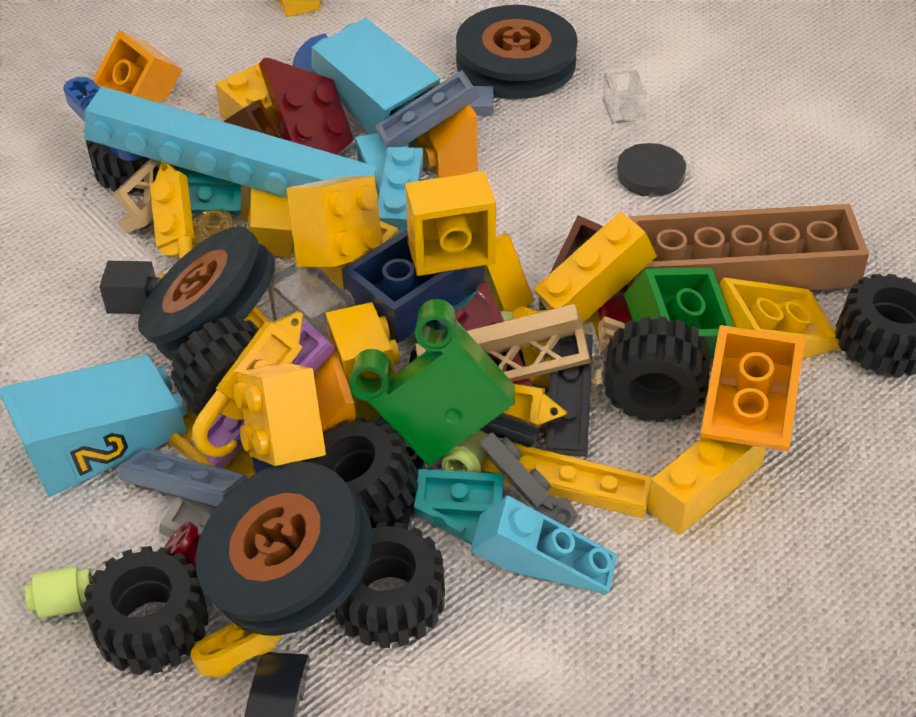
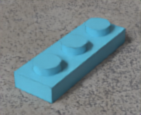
M387 148L378 198L380 221L397 227L398 230L407 229L405 183L420 181L423 165V148Z

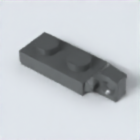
M492 432L481 441L484 455L504 474V477L536 511L568 528L579 520V515L567 498L550 496L547 491L551 488V485L536 468L529 472L518 461L523 455L507 437L500 441Z

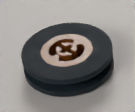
M502 5L488 8L470 16L459 27L456 34V67L458 72L463 70L473 86H493V96L514 99L542 96L561 88L572 78L576 69L577 34L573 26L566 19L543 8L528 5Z
M231 227L210 236L185 254L155 286L139 316L138 329L149 342L156 344L157 349L167 359L173 360L174 357L180 354L178 349L181 344L187 343L190 339L188 336L194 331L199 332L202 330L203 325L212 322V324L217 323L219 318L228 317L229 320L234 316L245 319L260 301L272 280L275 271L274 256L265 246L258 243L255 235L246 227Z
M290 462L272 466L252 475L236 486L218 504L209 517L199 539L196 552L198 581L209 600L235 625L245 631L264 636H277L303 630L321 621L336 610L359 583L371 554V522L362 503L344 480L331 469L310 462Z

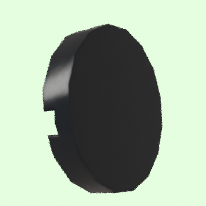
M655 143L637 144L625 149L618 157L617 173L620 184L638 195L650 196V192H659V196L668 195L678 190L684 183L686 162L683 156L671 147Z

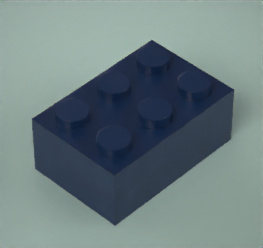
M405 229L342 269L345 303L352 307L373 302L378 317H386L390 339L395 340L398 344L415 332L419 309L425 302L431 299H441L455 306L476 292L477 286L484 282V265L417 276L408 245V231Z

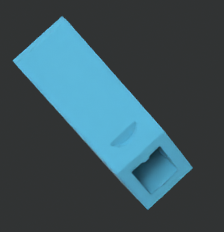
M508 495L480 514L470 552L507 571L602 594L610 592L617 554Z

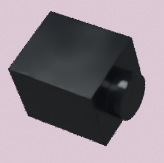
M107 261L99 286L107 314L141 313L147 298L161 280L160 277L155 276L151 261Z

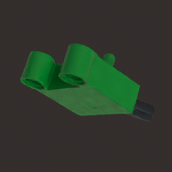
M431 299L420 307L415 336L419 345L427 351L394 376H390L391 362L388 356L380 350L366 349L355 357L349 380L350 390L353 395L360 400L369 402L428 466L478 430L488 434L493 432L496 437L502 439L507 437L511 442L525 447H532L538 438L539 426L537 424L504 413L515 404V385L456 320V311L447 301ZM439 320L446 327L442 330H433L426 325V322ZM368 370L374 371L380 377L377 379H368L361 374V372Z

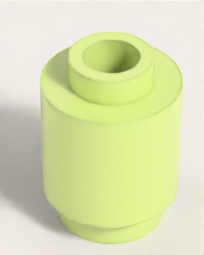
M78 566L33 574L32 583L25 585V598L28 610H36L40 619L84 611L83 602L86 601L84 595L86 586L94 584L91 578L93 576L91 569L80 570Z

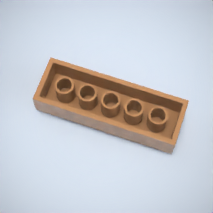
M850 204L628 217L646 232L657 255L644 269L712 267L718 284L723 278H732L809 290L851 288L854 283L857 284L859 279L863 278L869 257ZM643 270L634 277V280L639 277Z

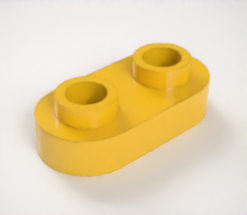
M232 623L197 642L192 648L190 655L200 675L219 678L229 674L235 666L246 660L272 651L282 635L264 636L254 634Z

